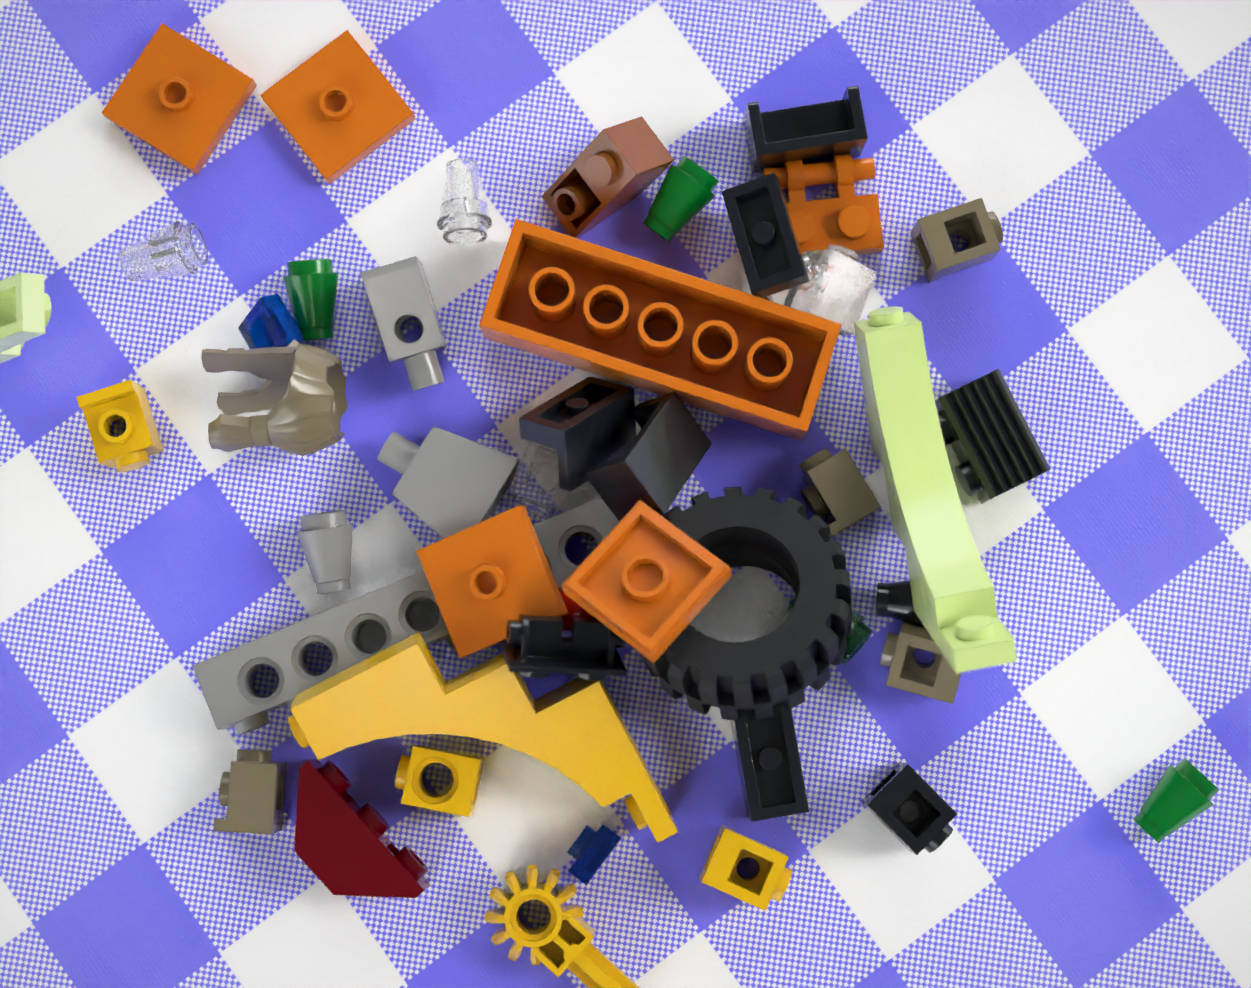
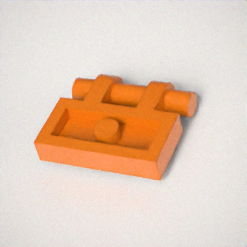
M851 154L835 155L831 162L803 164L802 160L785 162L784 167L763 169V176L775 172L780 181L781 188L786 190L787 208L804 261L882 252L884 242L878 194L855 196L854 181L875 179L873 157L852 159ZM834 183L836 198L806 201L805 186Z

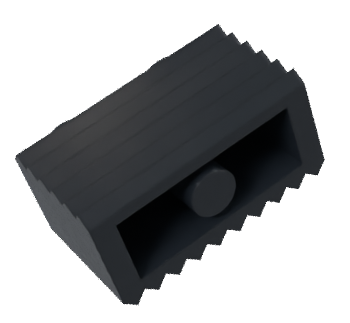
M999 369L939 397L935 401L945 446L952 445V449L961 463L955 466L957 478L966 494L970 497L977 494L981 504L1051 470Z

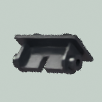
M520 615L518 620H508L506 641H501L500 647L509 672H517L528 678H544L550 673L575 674L587 680H601L606 678L607 675L626 676L627 670L616 649L624 648L626 642L596 618L573 617L570 637H562L564 621L560 616Z

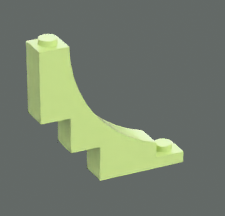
M898 306L872 310L868 313L869 319L854 322L871 448L884 466L892 529L905 546L914 612L956 674L1017 662L1015 638L998 618L994 586L973 540L951 471L931 384L922 322L909 311L903 312V308Z

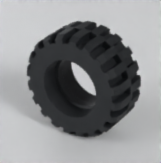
M741 487L724 488L725 496L710 499L708 492H704L691 497L693 506L682 511L679 506H674L662 517L729 567H757L778 575L794 590L795 605L781 625L760 638L744 642L721 641L704 635L689 623L654 664L643 655L642 658L652 676H659L662 689L674 699H679L683 695L686 696L690 709L706 715L711 706L718 707L722 719L737 721L740 720V710H755L756 719L774 716L773 705L785 701L787 707L791 710L805 702L804 689L810 685L814 690L819 691L830 679V665H840L847 650L846 636L851 634L852 627L850 572L846 571V556L839 541L831 540L830 527L819 516H812L807 520L806 505L791 497L787 498L784 504L776 501L775 491L757 488L755 496L742 495Z

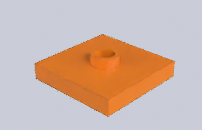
M162 23L101 113L107 120L198 175L257 87V84L251 77Z
M348 30L260 95L268 108L329 185L416 120L413 111Z
M639 500L564 581L561 587L564 594L654 664L730 579L732 573L731 567Z
M518 505L416 551L459 659L506 640L508 620H518L520 615L561 617L568 614L525 505Z

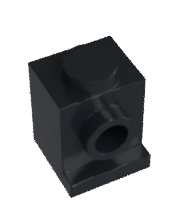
M899 762L860 802L915 855H918L923 849L928 853H932L941 846L953 832V828L948 823L957 815L946 801L909 764ZM908 800H914L919 806V815L911 822L904 821L900 815L902 804Z

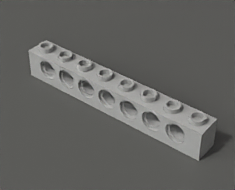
M601 497L533 525L559 590L562 589L561 585L579 566L570 562L566 557L568 543L573 538L584 535L591 537L599 545L619 523ZM424 570L192 665L217 730L234 727L237 735L240 736L270 723L267 713L288 705L290 710L295 695L419 632L413 627L410 620V613L414 605L422 600H432L438 606ZM439 609V620L435 627L429 631L420 632L427 647L446 639L450 648L455 647ZM377 621L385 629L386 641L379 651L368 654L361 649L358 643V634L365 624ZM324 643L331 650L333 661L326 673L316 676L307 668L306 655L312 646ZM270 665L279 676V685L271 696L265 698L256 692L253 679L259 668Z

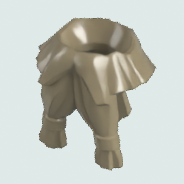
M295 339L287 347L247 350L244 348H228L227 350L202 349L201 360L206 372H249L259 378L266 379L258 390H245L240 393L218 392L216 403L223 414H220L215 420L208 423V439L212 449L232 452L249 447L275 446L289 454L305 456L307 454L312 455L319 450L336 444L344 437L345 434L340 432L341 418L348 407L345 396L346 377L342 372V361L335 354L326 349L300 344ZM271 410L267 415L235 416L245 412Z

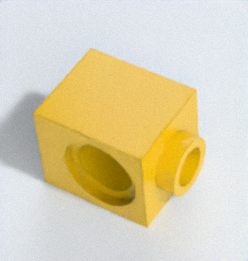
M423 745L413 746L411 756L401 755L397 768L395 788L403 790L401 804L470 817L474 814L485 758ZM432 763L444 764L452 773L453 784L446 795H434L424 785V772Z

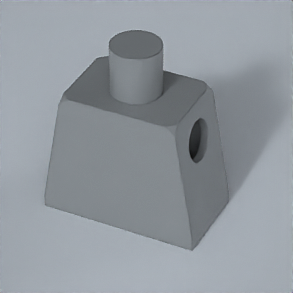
M417 256L360 272L389 362L395 363L403 360L412 391L445 382L436 350L447 347L422 262ZM410 318H418L422 331L421 337L414 342H405L401 329L402 324Z
M434 426L421 446L394 431L384 443L377 458L378 461L402 474L392 495L443 539L491 518L521 468L519 460L511 455Z

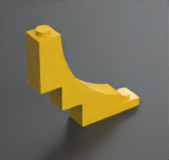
M417 632L295 695L290 708L293 715L288 717V723L296 741L303 749L310 746L318 760L352 746L402 735L445 734L472 737L507 746L555 768L582 787L603 808L632 794L625 798L624 802L635 825L639 830L649 826L657 843L678 833L673 815L602 680H587L577 677L534 699L522 676L517 672H509L504 655L501 653L446 681L420 632Z

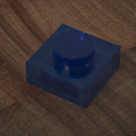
M279 294L260 297L238 327L249 349L287 347L294 339L300 344L304 341L296 320L290 315Z
M604 820L596 831L589 825H586L566 852L574 858L568 872L587 885L621 840L622 834Z

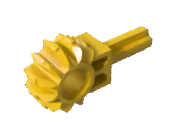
M528 864L526 872L527 883L525 884L522 883L518 874L513 870L505 874L506 883L513 892L512 894L502 888H492L489 897L505 908L487 910L485 921L491 924H505V926L495 931L491 941L494 945H499L511 937L514 942L509 950V959L516 961L521 954L523 946L530 947L531 964L540 965L542 962L558 978L568 969L588 988H640L591 943L595 937V929L582 918L583 907L576 904L563 905L564 902L571 899L577 893V887L574 883H571L556 891L554 887L559 880L560 870L552 868L548 873L545 883L538 882L539 870L537 864ZM528 900H539L544 902L549 908L551 917L544 926L530 928L520 920L518 908Z

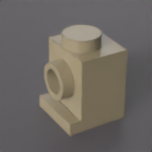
M982 197L919 218L910 232L928 283L937 281L943 276L993 260L1001 250L999 243L1003 242V231L1000 221L994 211L987 212ZM949 236H961L966 242V249L955 251Z
M825 448L798 465L804 474L802 480L806 485L805 488L800 490L801 495L814 516H825L829 523L831 538L881 508L847 449L832 456L828 448Z
M903 621L899 635L888 632L880 665L890 668L886 686L953 704L961 673H955L926 628ZM919 648L933 652L935 659L929 663H922L915 658L914 651Z
M237 749L236 761H231L230 772L224 771L220 780L219 802L221 806H227V816L214 820V831L274 834L282 831L287 762L271 761V750Z

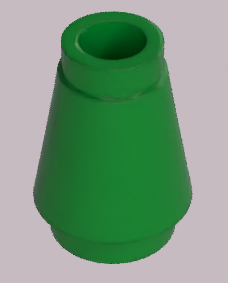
M683 156L676 166L670 164L643 224L670 242L675 234L715 198L712 191L719 181L701 166Z
M332 259L288 262V276L283 277L297 330H299L300 341L334 338L333 327L339 273H333Z
M1184 758L1175 768L1171 764L1168 766L1141 807L1140 812L1133 820L1156 842L1160 843L1166 836H1170L1214 804L1210 800L1220 790Z

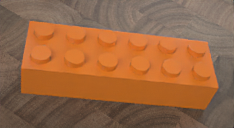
M515 219L479 326L485 339L660 396L675 391L685 404L801 441L808 431L842 324Z

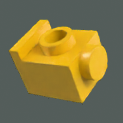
M131 379L76 397L79 408L83 410L100 464L109 468L116 467L117 472H128L150 464V455L164 451L145 388ZM124 418L126 421L125 432L118 437H113L110 429L111 423Z
M722 824L699 878L704 884L766 911L771 899L777 902L781 901L790 882L793 870L785 867L789 858L785 853ZM746 857H751L758 863V871L751 878H743L737 873L739 861Z

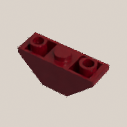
M318 759L307 760L299 768L294 852L333 895L417 898L430 886L423 877L428 872L424 862L408 846L405 845L399 850L384 834L390 828L389 824L369 803L362 807L357 804L346 791L352 785L351 782L332 761L328 760L322 765Z

